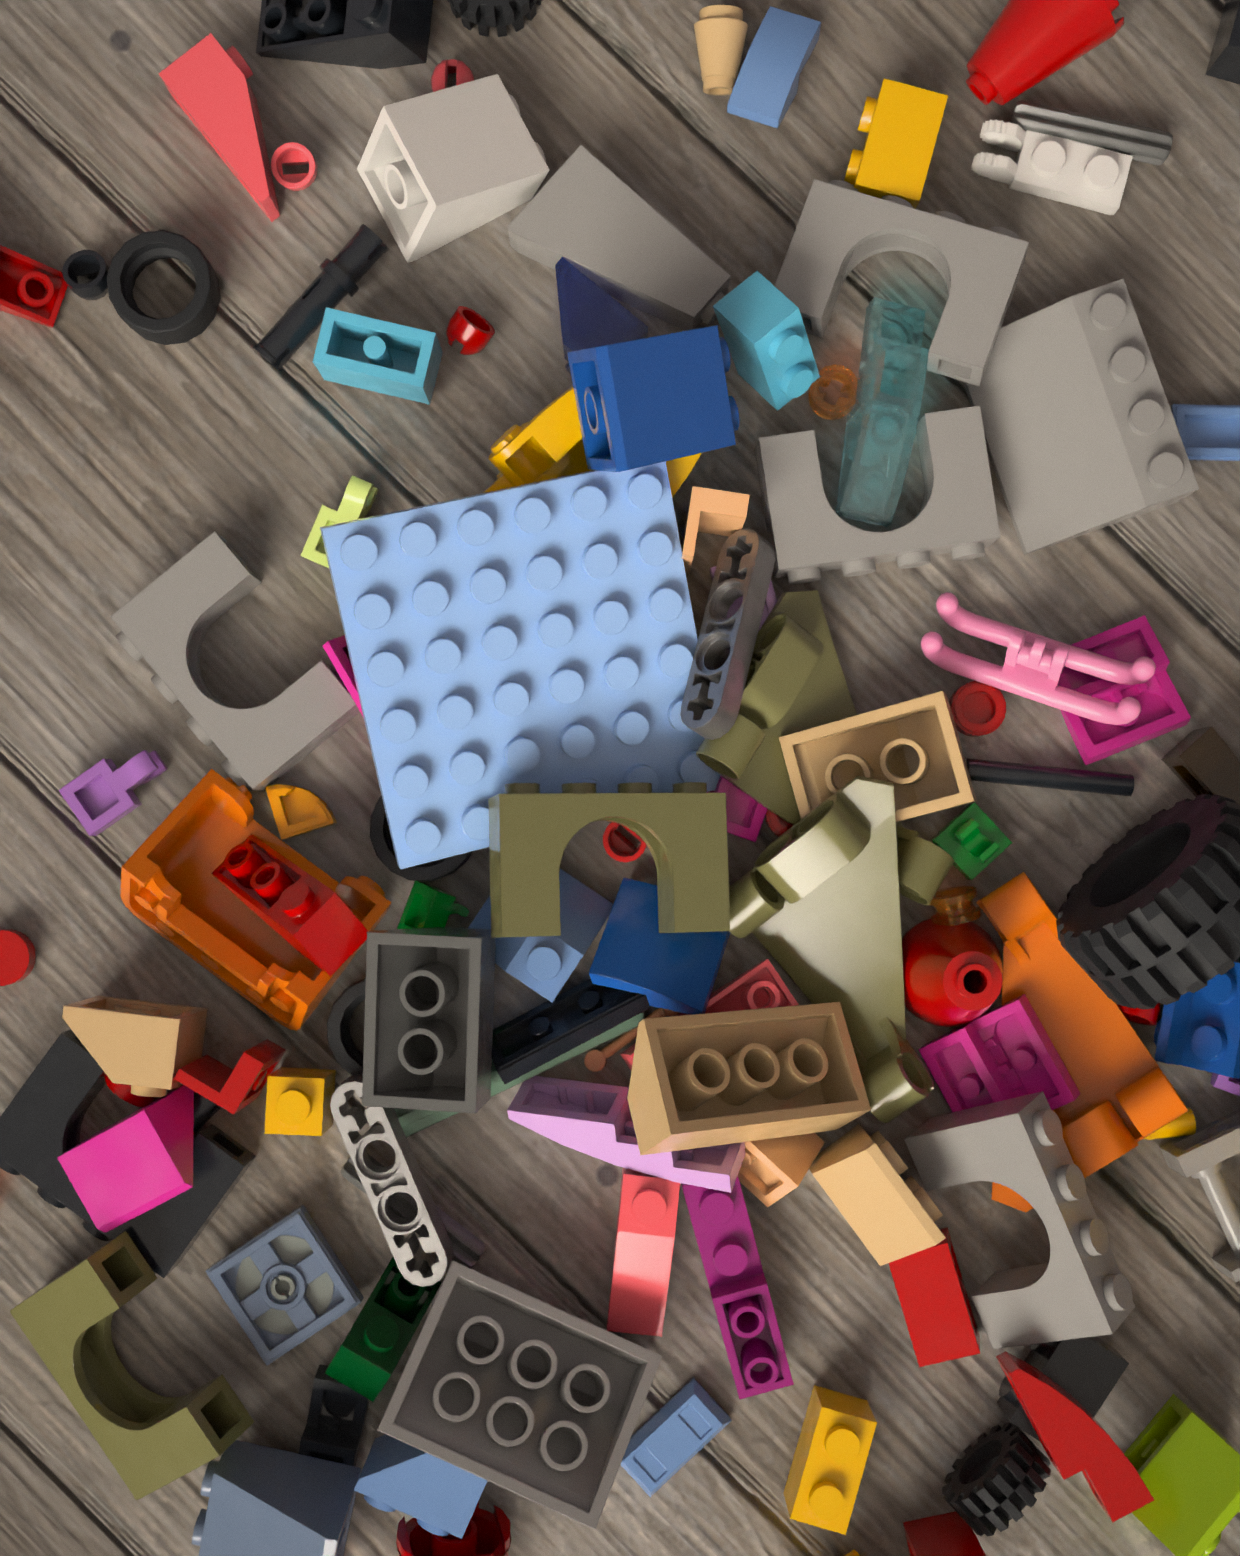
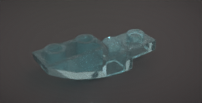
M876 297L866 307L855 406L847 415L836 507V514L840 517L884 527L892 524L909 465L924 391L929 349L922 347L926 310Z

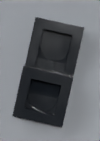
M320 1364L314 1378L307 1424L301 1437L298 1454L356 1466L369 1399L325 1374L328 1366Z

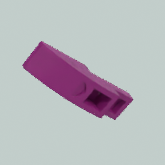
M738 1176L731 1193L681 1183L739 1400L794 1385Z

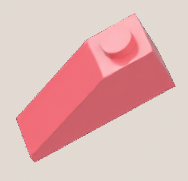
M210 33L158 74L173 99L269 220L273 222L280 217L257 99L247 81L253 75V72L233 45L225 51Z
M626 1168L622 1170L607 1331L662 1337L675 1240L680 1183Z

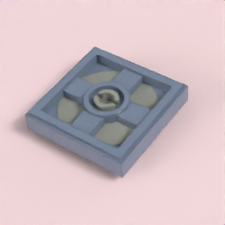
M303 1204L206 1270L207 1275L266 1365H269L360 1304L364 1298Z

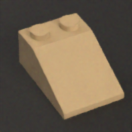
M944 691L779 737L801 819L856 776L894 783L896 823L977 801L948 697Z

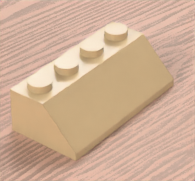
M840 1002L643 1019L638 1024L627 1100L640 1155L834 1131L871 1110Z

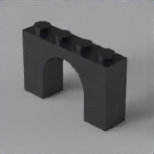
M72 1030L62 1032L0 1116V1168L13 1175L22 1174L38 1186L37 1192L46 1202L58 1208L67 1207L83 1219V1227L94 1237L109 1242L126 1231L154 1274L157 1273L162 1278H165L186 1255L256 1158V1155L211 1124L199 1132L193 1140V1187L106 1233L98 1230L57 1157L80 1144V1130L84 1115L106 1084L105 1072Z

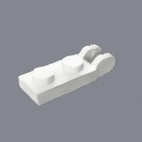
M990 119V121L983 123L980 133L982 141L992 144V146L997 145L1000 148L1018 152L1016 162H1014L1010 157L995 155L988 152L977 153V155H974L971 170L974 171L973 173H977L978 176L988 177L991 180L1010 184L1009 188L1107 215H1114L1119 209L1133 156L1066 138L1029 130L1025 131L1018 124L1005 123L1003 120Z

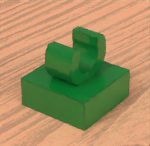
M975 802L969 803L930 839L954 859L953 865L967 880H973L1012 844L1007 836Z
M414 881L397 929L445 927L449 915L458 914L467 917L469 910L456 902L455 896L433 885Z

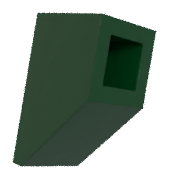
M392 1257L333 1357L325 1374L374 1402L396 1368L442 1282L438 1281L433 1285L423 1287L414 1285L403 1277L394 1257Z

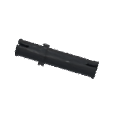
M362 224L358 228L359 230L332 261L326 258L320 264L319 268L322 272L288 308L262 340L253 346L279 372L282 371L283 366L304 342L318 329L323 321L326 307L335 309L346 295L353 297L359 290V287L356 285L382 254L389 250L387 245L366 225Z

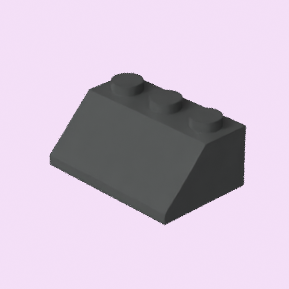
M430 927L367 932L362 1106L476 1114L491 1099L496 938H491L490 929Z

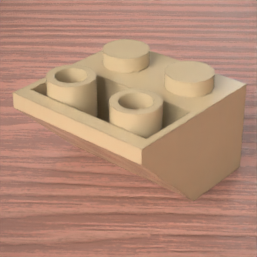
M859 1124L820 1152L809 1169L880 1266L933 1247L945 1239V1236L934 1223L943 1216L912 1176L905 1181L902 1180L900 1174L906 1171L908 1167L879 1131L869 1136Z

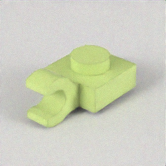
M352 475L338 511L324 505L321 506L301 556L329 568L320 527L364 518L374 503L378 488L373 487L372 483Z

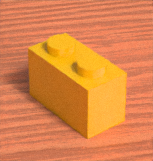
M884 78L877 99L866 97L857 130L867 133L862 151L852 149L844 181L853 184L854 188L860 193L882 198L885 195L897 196L908 201L916 209L922 195L948 95Z
M813 1386L784 1489V1497L790 1519L846 1535L877 1425L867 1400L820 1386Z

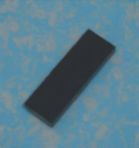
M589 979L556 996L553 1002L547 1001L493 1030L492 1042L493 1063L504 1084H507L653 1006H649L646 995L596 985Z

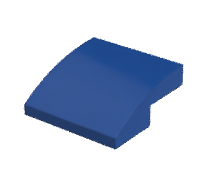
M623 878L589 975L593 984L646 995L649 1006L691 1015L705 1014L731 932L659 933L657 885Z

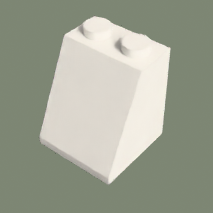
M498 74L383 106L357 167L361 178L407 263L420 259L530 201L549 172L542 148L538 143L534 142L520 116L516 100L512 95L508 94Z

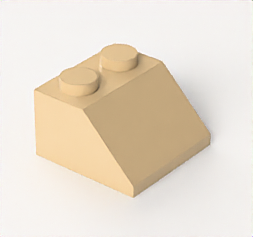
M96 996L63 1006L62 1018L112 1083L131 1085V1094L164 1097L166 1096L167 1089L172 1090L181 1087V1083L173 1079L179 1068L202 1057L208 1008Z

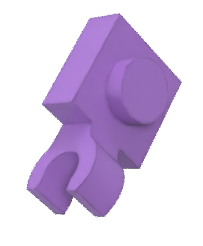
M143 750L120 768L116 767L112 759H102L59 789V792L88 835L97 836L142 804L133 792L134 789L155 779L168 768L156 751L148 753L147 750Z

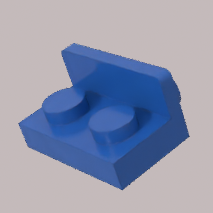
M1234 962V967L1222 976L1220 974L1207 981V986L1195 993L1187 992L1181 995L1178 1001L1164 1005L1162 1018L1158 1021L1154 1031L1156 1061L1182 1065L1232 1078H1240V963Z

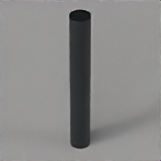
M970 758L966 761L971 781L1131 796L1134 790V776L1130 774Z

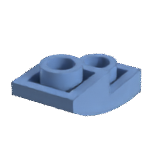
M770 6L742 64L728 101L727 113L778 129L797 94L799 75L819 40L821 22Z

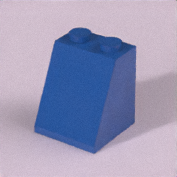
M718 325L567 352L588 470L621 472L736 445L734 431H737L739 428V411L735 399L732 396H728L725 372H728L730 369V353L726 340L723 337H719Z

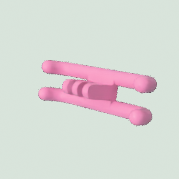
M946 592L938 597L936 602L938 614L949 626L970 636L1007 647L1005 662L1002 667L953 650L943 643L940 634L930 631L922 637L921 649L925 657L941 669L1104 724H1129L1139 716L1141 705L1133 697H1126L1119 703L1109 702L1057 684L1064 667L1118 684H1142L1148 681L1155 673L1156 666L1151 658L1142 656L1136 659L1134 663L1115 660L967 611L959 605L957 597L952 593Z

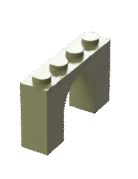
M643 782L618 784V793H596V783L562 784V793H540V784L538 783L505 784V794H497L488 799L491 938L561 936L559 883L561 859L571 838L581 828L593 821H609L621 824L635 832L648 846L657 870L659 933L730 931L726 793H707V784L703 782L672 784L673 793H652V783Z
M124 1231L48 1282L11 1309L10 1313L135 1499L139 1500L219 1457L254 1423V1420L223 1374L184 1396L165 1397L144 1388L127 1372L113 1345L111 1335L112 1317L116 1310L158 1278L127 1232Z

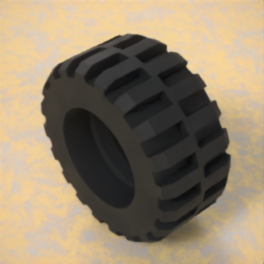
M1216 794L1198 795L1194 800L1188 798L1176 802L1174 807L1168 810L1162 809L1153 814L1150 820L1142 825L1138 824L1128 831L1126 836L1117 844L1113 843L1102 853L1103 856L1095 864H1091L1082 873L1083 878L1078 884H1074L1067 893V902L1061 904L1058 911L1059 919L1056 920L1058 940L1061 942L1062 947L1114 1003L1133 1009L1155 1008L1157 1003L1168 1005L1178 1001L1181 995L1187 992L1195 993L1207 986V981L1218 974L1222 976L1234 967V962L1240 957V805L1235 800Z

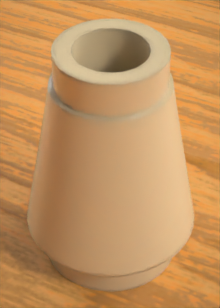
M732 5L706 6L700 9L699 21L694 24L703 92L706 94L730 95L739 74L748 30V24L743 21V10L739 7Z

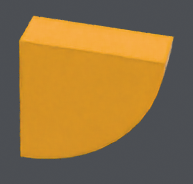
M283 784L265 787L281 840L337 823L328 805L313 792L298 786Z

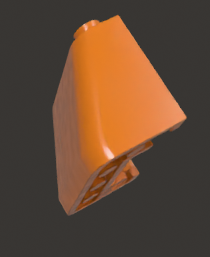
M211 769L122 865L120 897L125 906L143 923L273 1020L290 1030L297 1031L314 1012L362 945L330 977L299 953L217 880L212 872L224 861L232 848L243 843L252 834L333 890L368 931H374L388 912L392 902L385 898L383 889L366 876H359L358 878L346 876L339 883L253 819L254 808L250 802L252 794L245 785L238 786L230 777L223 778Z

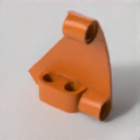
M1024 871L976 902L1004 943L1002 1005L1023 994L1026 995L1081 1093L1075 1101L1053 1111L1060 1119L1063 1139L1072 1160L1080 1168L1084 1178L1138 1146L1137 1142L1189 1111L1117 1004L1107 997L1062 947L1061 942L1058 940L1056 920L1058 919ZM992 1182V1200L1025 1213L1033 1209L1027 1200L1012 1189Z

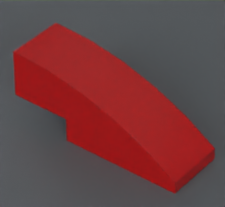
M1007 1351L996 1356L1048 1458L1064 1480L1082 1471L1096 1500L1112 1522L1154 1501V1498L1132 1463L1098 1421L1070 1393L1037 1368Z

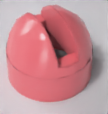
M455 59L443 60L433 71L431 77L432 91L435 92L447 88L448 74L456 73V85L474 81L472 71L463 61Z
M290 142L281 145L275 150L271 159V170L275 179L282 186L289 190L300 191L308 188L314 182L317 176V162L313 154L305 146ZM309 164L308 173L283 175V165Z

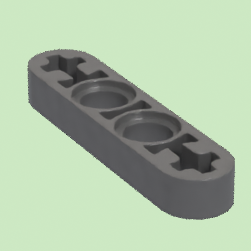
M749 528L738 530L732 534L723 544L720 551L681 705L680 716L682 722L697 734L710 740L721 738L728 733L737 719L775 563L776 551L774 546L753 529ZM743 596L741 607L732 617L727 618L730 606L736 599ZM731 647L726 662L719 669L714 670L717 657L724 649Z
M363 1073L354 1074L345 1079L333 1093L330 1104L332 1116L399 1271L406 1280L414 1285L422 1287L433 1285L442 1279L452 1262V1243L394 1108L368 1106L365 1109L364 1116L360 1107H349L347 1101L354 1094L353 1090H355L358 1097H362ZM378 1120L381 1121L382 1125L374 1126L363 1135L359 1134L358 1131L362 1129L367 1121L370 1127ZM381 1140L390 1144L395 1151V1163L389 1167H380L372 1163L367 1154L368 1143ZM396 1192H405L411 1195L417 1202V1215L412 1218H401L394 1214L389 1205L390 1195ZM424 1224L426 1227H424L417 1239L414 1231ZM419 1242L425 1253L435 1251L437 1254L432 1267H429L426 1260H415L414 1256L419 1249Z

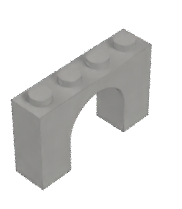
M814 179L775 287L799 307L806 333L823 338L841 287L853 268L866 258L881 252L905 251L916 254L926 259L938 270L948 292V300L928 352L927 371L980 387L1024 266L1029 242L1021 240L1015 232L1003 227H990L987 230L966 224L962 217L952 212L937 211L932 214L913 208L908 201L897 196L885 195L882 198L860 193L854 188L853 184L846 181L832 180L826 183Z
M980 406L925 413L915 427L924 482L923 501L913 521L901 528L887 532H870L858 529L845 522L832 509L823 489L814 430L760 437L754 451L768 542L774 546L776 551L773 568L774 578L788 576L789 584L795 585L821 580L822 571L842 569L843 576L851 577L875 572L876 564L897 561L899 569H906L930 564L931 555L951 553L953 561L969 560L986 555L985 548L991 546L1001 536Z
M214 531L110 617L121 629V632L116 635V639L126 652L136 661L144 657L157 673L151 678V681L158 691L172 704L179 700L191 714V717L186 720L191 731L206 746L214 742L227 758L221 763V766L228 776L238 786L249 785L252 790L265 791V787L275 783L360 711L340 676L329 664L322 660L276 698L258 707L247 709L230 708L221 703L210 692L204 682L200 669V649L203 639L211 625L221 615L262 583L229 542Z
M1043 1091L931 1117L904 1138L926 1191L976 1181L998 1183L1012 1189L1027 1200L1045 1225L1050 1241V1259L1048 1263L996 1271L971 1296L993 1349L1110 1335L1118 1329L1135 1308L1132 1289L1128 1279L1119 1270L1109 1246L1107 1229L1095 1214L1086 1193L1083 1173L1072 1160L1063 1139L1060 1119L1051 1110Z

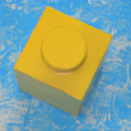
M280 1067L268 1075L264 1134L322 1136L333 1125L330 1104L332 1095L335 1092L336 1070Z

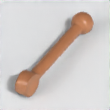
M658 1008L644 1019L676 1016L680 1012ZM638 1027L622 1034L601 1050L593 1049L589 1051L584 1058L586 1068L592 1072L602 1070L610 1056L637 1037Z

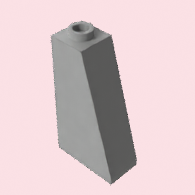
M582 145L576 149L507 226L510 246L519 254L685 331L696 329L703 321L707 325H711L717 319L713 305L728 293L731 275Z

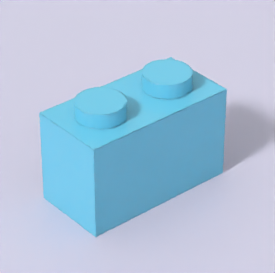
M758 271L754 272L713 305L738 374L777 411L793 398L804 394L811 384L820 377L799 307Z
M326 307L313 363L326 381L430 405L443 351L435 332Z

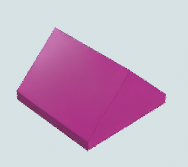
M183 1085L166 1094V1096L153 1101L102 1129L57 1157L98 1230L106 1233L193 1187L194 1091Z

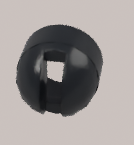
M81 250L68 257L63 265L62 274L73 293L85 300H98L108 293L107 275L109 267L99 253L92 250Z

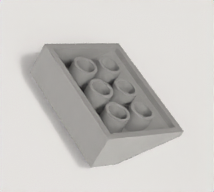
M1124 278L1070 296L1001 327L980 387L963 382L971 407L980 406L987 452L1024 555L1177 503L1199 490Z
M452 1261L377 1431L595 1530L662 1355Z

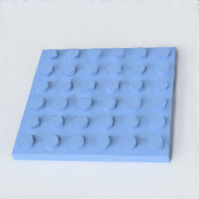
M666 461L621 472L591 470L320 527L396 861L400 869L489 847L488 799L497 794H505V784L538 783L540 784V793H562V784L596 783V793H618V784L636 782L652 783V793H673L672 784L686 782H703L707 784V792L715 790L721 775L696 756V751L705 738L688 728L682 722L680 716L681 705L698 639L684 561L681 559L682 550Z

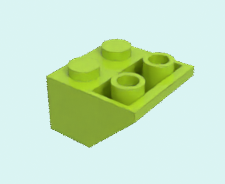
M1173 1394L1124 1453L1154 1498V1501L1133 1511L1132 1514L1175 1556H1208L1219 1544L1221 1532L1233 1517L1240 1512V1452L1223 1435Z

